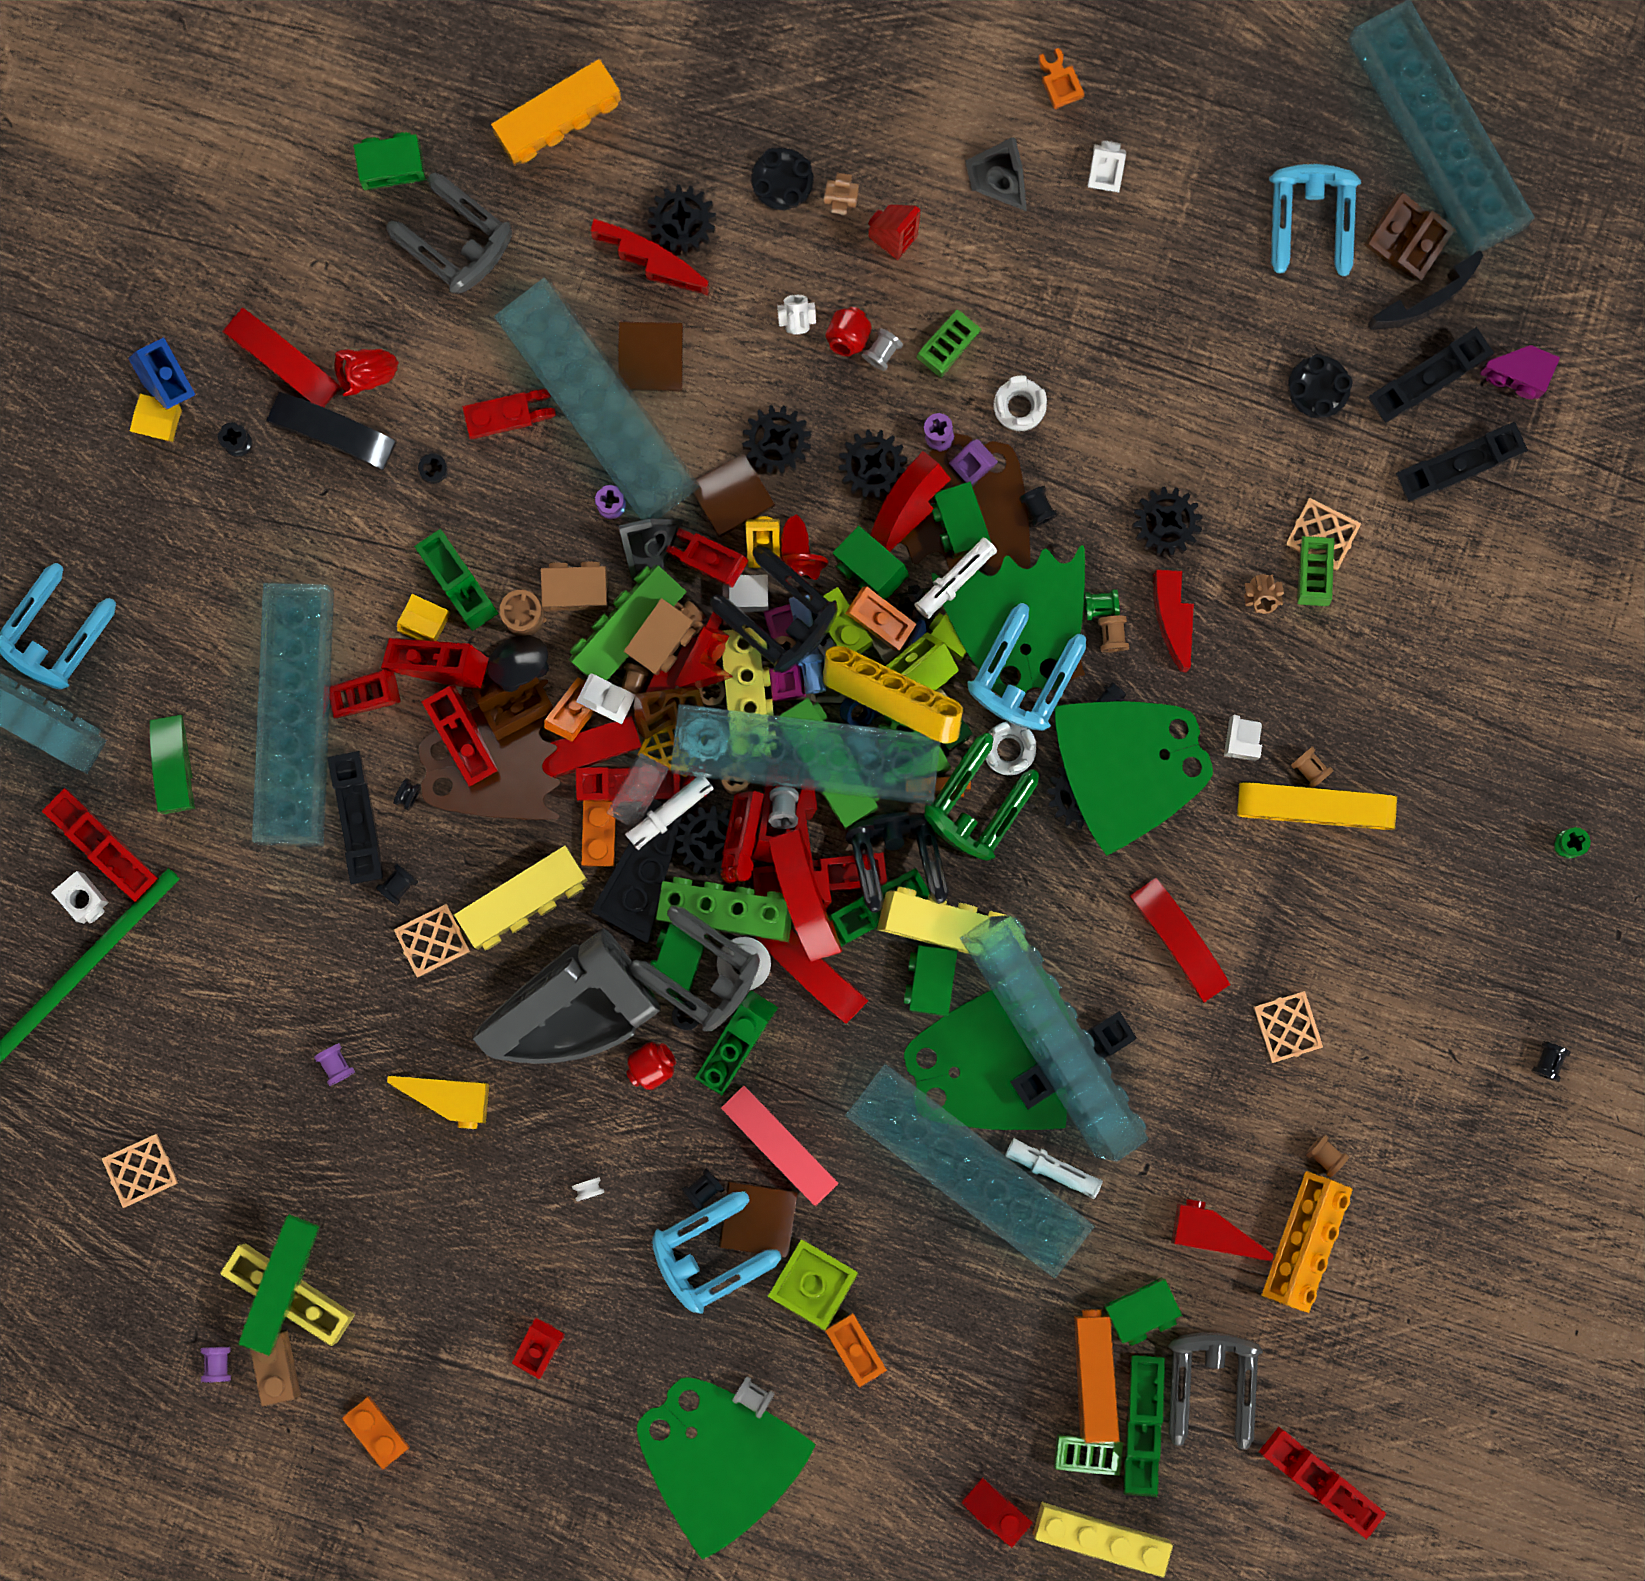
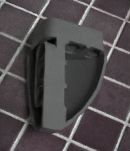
M602 928L580 946L577 944L572 945L515 992L476 1029L473 1040L486 1055L494 1059L533 1064L577 1060L605 1051L632 1037L635 1034V1029L660 1012L661 1007L651 989L634 977L630 970L632 960L615 938L605 928Z

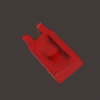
M546 388L531 391L527 394L522 392L462 406L470 439L532 426V423L555 417V408L547 407L530 413L528 407L530 403L549 399L552 396L551 390Z
M679 528L676 535L681 541L689 543L688 547L683 552L679 548L669 545L665 552L681 561L684 565L733 588L749 560L742 554L697 533L694 535Z
M749 791L734 795L722 854L723 861L720 874L726 883H734L737 880L738 882H744L751 878L754 864L750 857L756 845V831L763 810V793Z

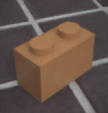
M582 562L581 567H568L567 563H550L549 568H541V597L544 612L609 610L608 571L606 566L600 567L599 562Z
M661 598L624 652L656 675H659L661 671L667 673L677 659L673 655L680 644L685 647L695 635L696 630L693 629V626L696 622Z
M288 1331L279 1333L276 1345L270 1356L250 1349L262 1406L293 1400L301 1396Z

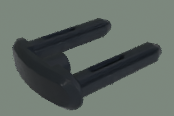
M758 545L752 551L756 563L817 616L812 626L808 627L799 618L795 619L785 632L797 643L792 649L786 651L727 597L714 595L710 599V604L715 614L774 665L773 672L784 673L806 659L827 635L838 613L836 600L829 602L771 549ZM789 576L813 596L811 601L787 581ZM749 626L770 645L769 650L764 648L746 632L745 627Z
M897 812L876 815L855 822L847 830L845 838L849 844H852L864 903L871 912H879L884 902L871 844L874 843V838L883 837L885 847L888 850H897L904 845L902 834H908L909 838H916L929 895L937 904H942L947 900L949 891L935 830L926 820L924 813ZM926 846H929L931 849L933 862L929 860ZM862 854L866 855L869 870H865Z

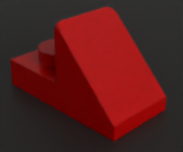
M703 627L675 685L683 688L692 686L702 688L732 678L731 674L716 665L717 660L725 651V644L729 635L719 629Z
M535 1318L512 1364L540 1380L565 1334L552 1325Z
M983 1477L961 1502L987 1529L992 1530L1011 1548L1033 1524L1031 1519Z

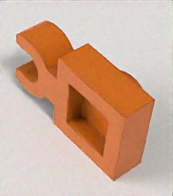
M1059 48L1054 50V56L1057 60L1054 63L1047 62L1044 54L1039 56L1040 68L1044 72L1049 73V75L1043 77L1042 82L1054 110L1084 97V91L1073 66L1063 68L1064 57Z

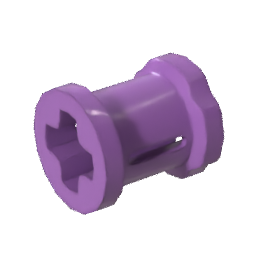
M932 414L924 423L926 443L931 449L937 451L947 450L951 447L954 440L952 421L944 414ZM939 429L944 434L939 436L938 433L934 431Z
M605 485L597 491L595 503L599 513L604 518L616 519L624 513L626 502L623 493L619 491L618 487ZM609 496H614L617 503H613L612 508L608 509L605 502L609 500Z
M339 1043L314 1057L316 1062H320L329 1078L327 1081L329 1086L355 1073L353 1067L349 1068L340 1050L342 1047Z
M231 1347L201 1348V1354H204V1375L201 1376V1382L231 1381V1375L228 1374L227 1354L231 1352Z

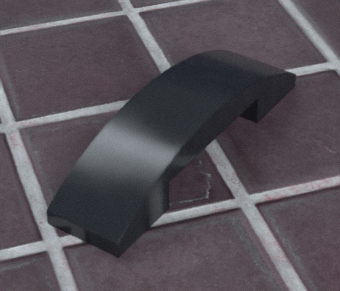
M1479 250L1455 265L1447 274L1452 283L1410 309L1406 310L1402 302L1398 300L1374 315L1367 325L1371 330L1392 329L1414 323L1431 315L1453 299L1478 268L1484 255Z
M1475 327L1449 344L1447 348L1397 380L1394 379L1367 398L1386 424L1453 383L1491 357L1494 352L1479 329Z
M282 392L278 393L266 420L292 433L302 434L353 456L354 459L383 471L396 444L395 440L361 423Z
M1514 421L1485 434L1479 439L1428 461L1419 462L1395 474L1409 503L1479 475L1527 452L1528 449Z
M360 751L329 756L327 760L340 815L350 885L383 879L376 823Z
M1118 1011L1065 1043L1018 1075L1010 1083L1029 1110L1055 1093V1090L1107 1056H1111L1136 1040L1137 1037L1121 1012Z

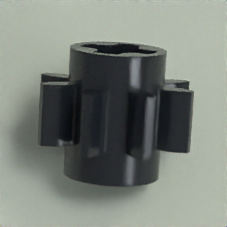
M919 585L908 586V592L899 593L898 595L900 600L897 610L915 623H917L918 619H922L926 624V618L916 609L915 603L931 588L920 589Z

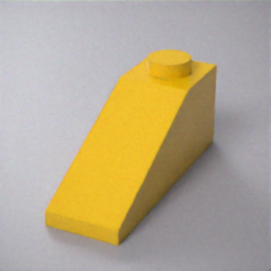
M768 516L747 519L748 568H761L752 555L753 549L758 545L771 549L780 557V519H773Z
M388 1076L387 1083L450 1121H458L457 1128L477 1129L478 1123H486L489 1084Z

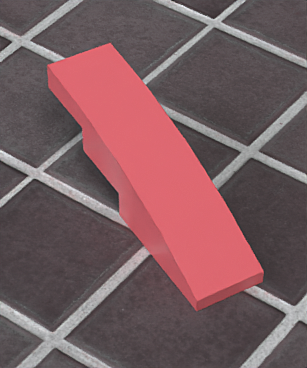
M745 1086L721 1107L731 1120L814 1206L821 1202L839 1184Z

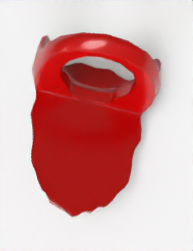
M344 349L335 352V373L340 386L345 391L342 394L343 396L356 395L363 390H371L379 385L387 384L398 370L399 362L396 357L382 349H361L359 351ZM344 360L346 361L345 368H344L345 373H346V377H345L344 371H343V362H344Z
M797 514L791 516L785 522L782 530L780 558L800 576L808 575L811 579L817 580L821 570L829 565L828 559L824 556L810 554L806 526Z

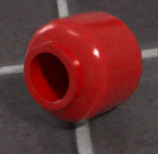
M856 307L843 308L834 313L825 334L826 340L833 352L849 357L852 354L860 353L864 349L872 331V326L861 309Z
M647 1042L629 1055L627 1060L629 1069L626 1071V1074L634 1086L638 1087L640 1085L646 1090H654L673 1076L676 1059L664 1043Z

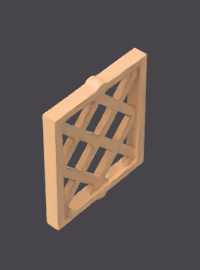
M1309 498L1300 517L1295 521V527L1285 545L1300 552L1301 547L1298 545L1301 544V539L1294 540V535L1300 527H1302L1304 535L1309 537L1327 538V535L1337 532L1340 543L1334 545V549L1341 547L1343 549L1340 559L1334 560L1333 569L1338 571L1347 551L1351 548V543L1361 523ZM1312 507L1315 518L1304 521L1303 517L1307 509ZM1317 508L1329 514L1319 516ZM1332 518L1335 528L1324 531L1321 521ZM1337 518L1349 524L1340 527ZM1317 522L1320 533L1309 536L1306 526ZM1352 528L1353 533L1350 539L1344 541L1341 531ZM1309 549L1308 554H1322L1326 550L1320 549L1315 551L1314 549Z
M447 904L394 929L404 950L403 953L407 956L417 978L470 952L461 934V928L457 925ZM439 913L436 923L426 920L427 918ZM444 913L448 914L452 922L451 928L440 924ZM419 923L416 933L405 930ZM424 923L434 926L431 938L420 935ZM439 928L450 932L446 943L435 940ZM403 933L414 937L410 948L406 947L402 939ZM454 934L459 936L462 942L461 948L450 945ZM418 938L429 942L426 953L414 950ZM433 943L444 947L441 958L430 955ZM448 949L459 952L445 959ZM413 954L424 957L420 968L415 966L412 960ZM428 959L438 962L425 969Z
M1305 991L1284 998L1279 997L1274 1001L1253 1007L1271 1063L1291 1057H1299L1303 1053L1323 1047ZM1292 998L1300 999L1295 1010L1284 1005L1286 1000ZM1303 1003L1308 1017L1299 1013ZM1275 1004L1278 1008L1273 1017L1263 1012L1264 1007ZM1282 1009L1292 1013L1288 1024L1277 1019ZM1261 1016L1271 1020L1267 1029H1265ZM1296 1016L1307 1021L1302 1032L1292 1027ZM1274 1023L1285 1028L1280 1038L1270 1034ZM1310 1024L1315 1038L1306 1034ZM1289 1030L1299 1035L1295 1046L1284 1041ZM1269 1038L1278 1042L1274 1051H1272ZM1303 1038L1314 1043L1310 1048L1299 1049ZM1281 1045L1292 1049L1288 1055L1282 1057L1277 1055Z
M157 1134L102 1158L111 1179L110 1183L114 1186L123 1208L178 1184L169 1162L170 1159L166 1155ZM148 1143L145 1153L135 1149ZM153 1143L158 1146L161 1153L160 1158L149 1155ZM128 1152L124 1162L114 1159ZM132 1153L143 1157L139 1168L128 1164ZM147 1159L158 1162L154 1174L143 1170ZM111 1163L122 1166L118 1178L112 1172ZM162 1164L167 1167L170 1174L169 1179L158 1176ZM126 1168L137 1172L133 1183L122 1179ZM141 1174L152 1178L148 1189L137 1185ZM156 1180L167 1183L153 1190ZM120 1183L131 1187L127 1198H124L121 1193ZM135 1189L145 1193L132 1199Z

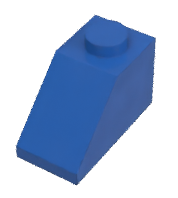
M164 337L135 351L128 358L143 386L166 410L196 395Z

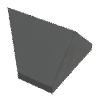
M1011 137L965 161L972 191H977L1027 212L1023 167L1016 138Z
M650 518L619 525L632 581H634L635 577L645 566L651 568L653 565H658L662 569L664 568L669 556L665 551L669 545L673 546L677 537L676 533L681 527L683 520Z

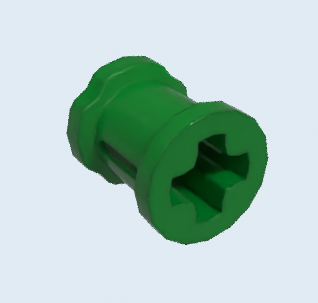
M1112 589L1110 593L1091 594L1090 591L1084 592L1086 620H1092L1095 616H1119L1120 608L1117 589Z
M1574 827L1561 831L1556 836L1554 848L1559 856L1571 859L1585 854L1590 847L1591 840L1585 830ZM1575 838L1577 840V844H1575L1574 847L1569 848L1567 846V842H1569L1570 839Z

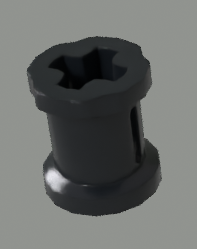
M235 422L227 423L221 427V431L218 433V441L225 448L226 452L234 457H243L248 454L252 447V438L245 431L244 427ZM238 434V444L233 446L230 442L233 441V435Z
M1045 486L1037 487L1019 497L1020 502L1025 503L1033 519L1031 522L1033 527L1047 523L1059 515L1057 510L1052 509L1045 495L1047 491Z
M396 863L394 872L383 884H378L376 889L390 902L398 906L400 904L399 899L411 885L416 886L419 881L401 865Z
M1543 1041L1541 1045L1544 1048L1537 1066H1534L1531 1071L1546 1079L1560 1082V1070L1565 1057H1569L1571 1051L1551 1042Z
M708 1168L703 1170L704 1175L691 1186H684L682 1188V1191L699 1211L704 1208L703 1204L717 1192L722 1193L725 1191L724 1187Z

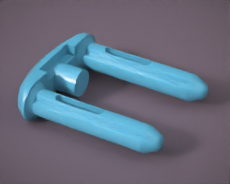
M1302 164L1275 171L1269 178V181L1274 184L1271 264L1274 271L1284 273L1290 264L1293 185L1305 183V198L1321 200L1324 199L1325 184H1330V186H1337L1334 266L1340 276H1347L1354 262L1356 187L1361 184L1359 177L1350 170L1321 164ZM1281 199L1285 201L1284 229L1280 227ZM1344 201L1348 203L1347 231L1343 229Z
M54 563L44 569L1 629L0 654L11 665L31 679L52 688L63 689L70 686L68 684L69 677L114 616L116 602L111 598H106L97 604L51 669H46L40 665L49 651L36 642L32 641L24 653L15 649L18 639L62 580L63 567L58 563Z
M1020 603L1008 615L974 681L967 682L968 690L975 700L1001 719L1021 727L1043 731L1051 727L1048 720L1086 650V637L1082 634H1076L1068 641L1032 711L1029 712L1019 708L1026 694L1024 691L1009 684L1001 698L995 695L991 689L1029 619L1028 605ZM1001 643H1004L1006 648L993 672L989 673L988 668ZM1062 674L1063 678L1050 703L1047 704L1045 699L1058 675Z
M733 1192L664 1231L656 1229L653 1235V1250L664 1280L674 1295L691 1312L704 1313L706 1305L772 1270L781 1260V1254L778 1250H765L694 1289L692 1284H689L687 1278L700 1271L696 1260L691 1254L678 1261L675 1259L673 1248L743 1210L749 1202V1196L746 1192ZM704 1216L709 1218V1221L685 1234L680 1233L682 1228ZM739 1274L741 1276L739 1280L719 1291H712L713 1287L734 1275Z

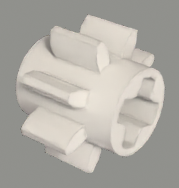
M788 296L784 299V305L777 306L779 326H786V331L790 334L806 333L810 329L809 324H816L815 303H808L806 296Z

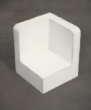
M590 674L576 702L622 724L636 695L594 674Z
M1238 715L1230 717L1224 756L1257 761L1261 756L1262 745H1259L1262 724L1260 722L1240 719Z

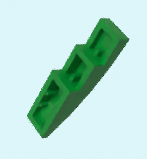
M917 868L881 886L883 899L886 892H897L898 887L917 891L916 897L927 899L929 895L928 888ZM861 897L859 900L831 914L828 919L829 921L832 920L841 947L877 928L882 908L879 912H871L865 906L864 899Z
M290 1214L287 1216L260 1282L239 1345L267 1356L271 1355L282 1324L287 1318L296 1289L301 1283L320 1226Z
M1131 1356L1123 1495L1157 1497L1161 1426L1163 1424L1164 1357Z

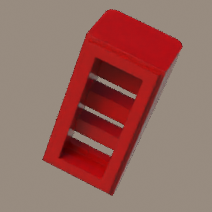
M387 670L327 687L335 719L401 702L394 672ZM367 685H371L374 698L372 700L369 698ZM354 688H358L361 701L359 704L356 701ZM342 691H346L349 707L344 708L341 696Z

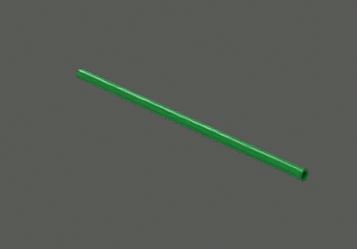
M167 868L141 897L0 1040V1063L180 880V877L174 871Z

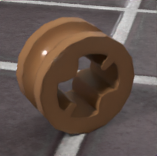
M722 682L714 683L720 688L717 689V693H720L717 699L711 697L709 700H706L703 697L706 695V692L703 691L704 687L698 688L704 706L714 708L723 703L726 697V689Z

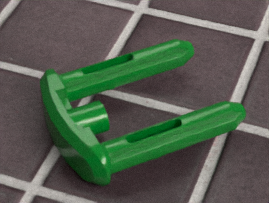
M983 733L974 740L931 805L924 806L925 818L939 836L959 851L985 861L995 859V848L1037 787L1039 773L1034 769H1029L1021 774L977 841L969 836L978 823L974 818L961 812L955 823L948 818V814L992 750L994 738L990 733Z

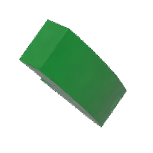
M441 528L414 546L472 631L499 614Z
M183 715L150 720L151 761L158 812L168 814L195 809L191 785L193 777Z

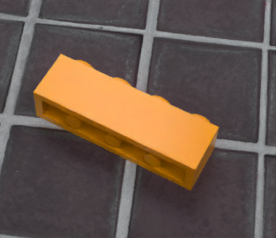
M597 59L493 122L491 126L514 165L520 161L521 163H526L537 155V151L546 145L552 147L564 139V135L571 130H580L586 127L594 116L601 112L606 114L614 110L618 106V102L621 101L620 90L601 60Z

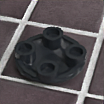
M769 148L758 158L752 168L751 184L754 194L761 203L771 209L785 211L796 208L807 200L813 189L814 175L812 165L808 159L793 149Z
M1315 354L1303 359L1294 367L1288 380V393L1292 404L1301 413L1311 418L1324 419L1337 414L1346 405L1350 397L1353 381L1351 376L1348 375L1347 370L1338 361L1328 356Z
M519 635L507 639L497 646L489 657L487 664L489 677L494 683L501 685L502 689L506 692H513L520 685L529 683L536 677H543L549 671L547 646L541 639L531 635Z

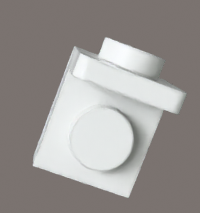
M1102 141L1101 145H1094L1088 187L1119 192L1126 159V151L1120 149L1121 144Z

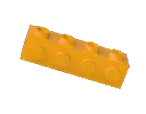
M1305 1171L1262 1296L1301 1311L1310 1312L1317 1296V1289L1322 1275L1327 1268L1328 1258L1334 1241L1338 1237L1342 1218L1349 1206L1352 1188Z

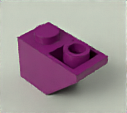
M1529 345L1488 361L1481 369L1480 375L1487 377L1486 380L1495 386L1504 387L1506 385L1515 389L1516 394L1530 400L1534 398L1539 399L1546 392L1560 357Z

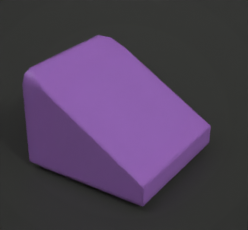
M978 439L970 442L949 462L950 466L965 483L971 481L972 485L998 463L995 457Z

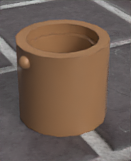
M527 590L509 592L500 604V616L503 623L511 633L517 636L533 635L547 621L539 599Z

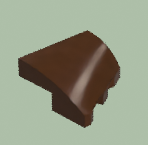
M696 686L640 693L635 696L634 700L638 732L645 739L671 724L680 730L694 719L706 714L700 690Z

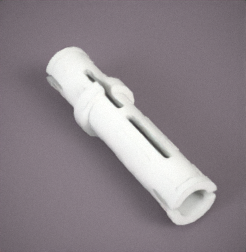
M982 537L942 579L937 578L933 582L934 586L915 603L916 609L925 618L930 619L932 614L947 600H953L956 597L955 592L992 555L997 553L995 546L988 539ZM976 558V560L962 574L959 575V573ZM952 581V583L937 598H935Z
M700 773L699 776L654 812L650 810L646 814L648 817L631 831L625 834L637 850H640L642 846L661 832L663 834L666 832V827L710 791L714 790L713 786Z
M1013 1138L1005 1154L1006 1158L1023 1164L1031 1169L1030 1172L1036 1175L1038 1173L1046 1175L1063 1185L1095 1199L1103 1180L1090 1176L1073 1166L1048 1155V1151L1044 1149L1039 1151Z

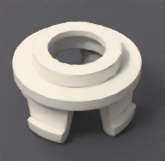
M1024 375L1011 377L996 393L994 412L997 419L1002 425L1014 431H1026L1034 428L1041 422L1046 412L1047 397L1045 390L1041 389L1036 383L1027 380ZM1017 395L1027 397L1031 403L1030 413L1022 418L1013 416L1008 409L1010 399Z
M1006 721L996 725L988 732L993 736L994 741L992 750L985 761L992 770L1002 775L1011 776L1024 772L1032 764L1036 755V741L1030 729ZM1012 738L1020 744V755L1014 761H1005L998 755L997 747L1003 739Z
M750 937L732 939L733 943L751 954L758 953L760 965L750 990L759 987L767 979L771 968L770 955L762 943ZM724 945L722 950L734 956V952ZM718 956L717 969L719 975L722 974L735 983L740 975L733 970L731 964Z

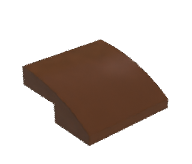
M1402 192L1398 193L1364 243V246L1398 270L1421 281L1456 229L1433 210L1426 211Z
M619 322V391L682 392L683 323Z
M744 453L688 484L719 538L745 524L747 519H754L775 507L770 495Z
M487 674L484 676L481 688H470L497 740L542 718L554 708L537 677L529 683L520 685L513 692H506L502 689L501 685L494 683Z
M728 1182L726 1196L733 1192L743 1191L748 1194L749 1202L743 1210L722 1221L718 1247L757 1254L765 1250L775 1249L780 1252L781 1257L788 1258L798 1192Z

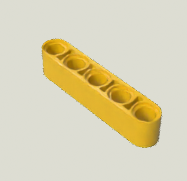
M833 646L826 650L823 683L829 688L935 741L952 743L959 738L963 707L957 701L847 647Z
M1239 783L1237 816L1378 830H1395L1397 797L1383 794L1272 784Z

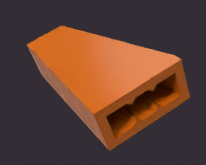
M1102 1309L1082 1310V1316H1074L1080 1436L1085 1443L1119 1442L1110 1317L1102 1315Z

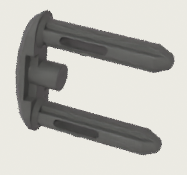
M432 173L427 179L431 190L466 217L468 221L490 237L488 244L483 248L473 239L469 240L462 248L461 255L471 263L468 267L464 266L460 270L403 223L393 220L389 221L386 225V230L390 238L424 264L427 269L450 286L449 292L463 293L480 282L500 260L511 240V225L508 221L504 223L499 221L444 175ZM463 205H469L473 210H475L478 214L485 218L486 221H481ZM422 252H427L445 268L440 269L426 256H424Z
M672 906L667 911V916L672 924L738 969L740 976L734 983L722 974L719 976L710 991L722 998L723 1001L718 1008L713 1009L646 961L634 960L630 964V970L636 979L701 1023L703 1032L713 1031L734 1013L746 997L758 972L760 959L758 953L749 954L685 908ZM705 934H709L734 952V956L729 955L706 939ZM668 988H672L674 991H676L684 998L692 1002L694 1005H696L697 1009H692L690 1006H688L680 999L672 995L668 991Z
M1200 1332L1174 1338L1168 1345V1348L1173 1351L1169 1436L1175 1446H1181L1188 1436L1192 1352L1206 1350L1205 1366L1210 1368H1225V1352H1235L1238 1354L1234 1438L1240 1449L1246 1450L1250 1448L1255 1432L1258 1356L1263 1353L1260 1345L1243 1337L1217 1332ZM1181 1366H1184L1182 1399L1178 1400L1179 1369ZM1249 1370L1248 1402L1244 1403L1245 1373Z

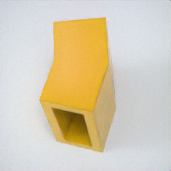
M140 394L130 431L173 442L182 412L181 407L177 404L166 410L154 397Z
M412 594L397 622V631L416 640L437 641L451 613L436 604Z

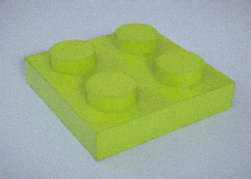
M801 1239L768 1297L826 1331L859 1273Z

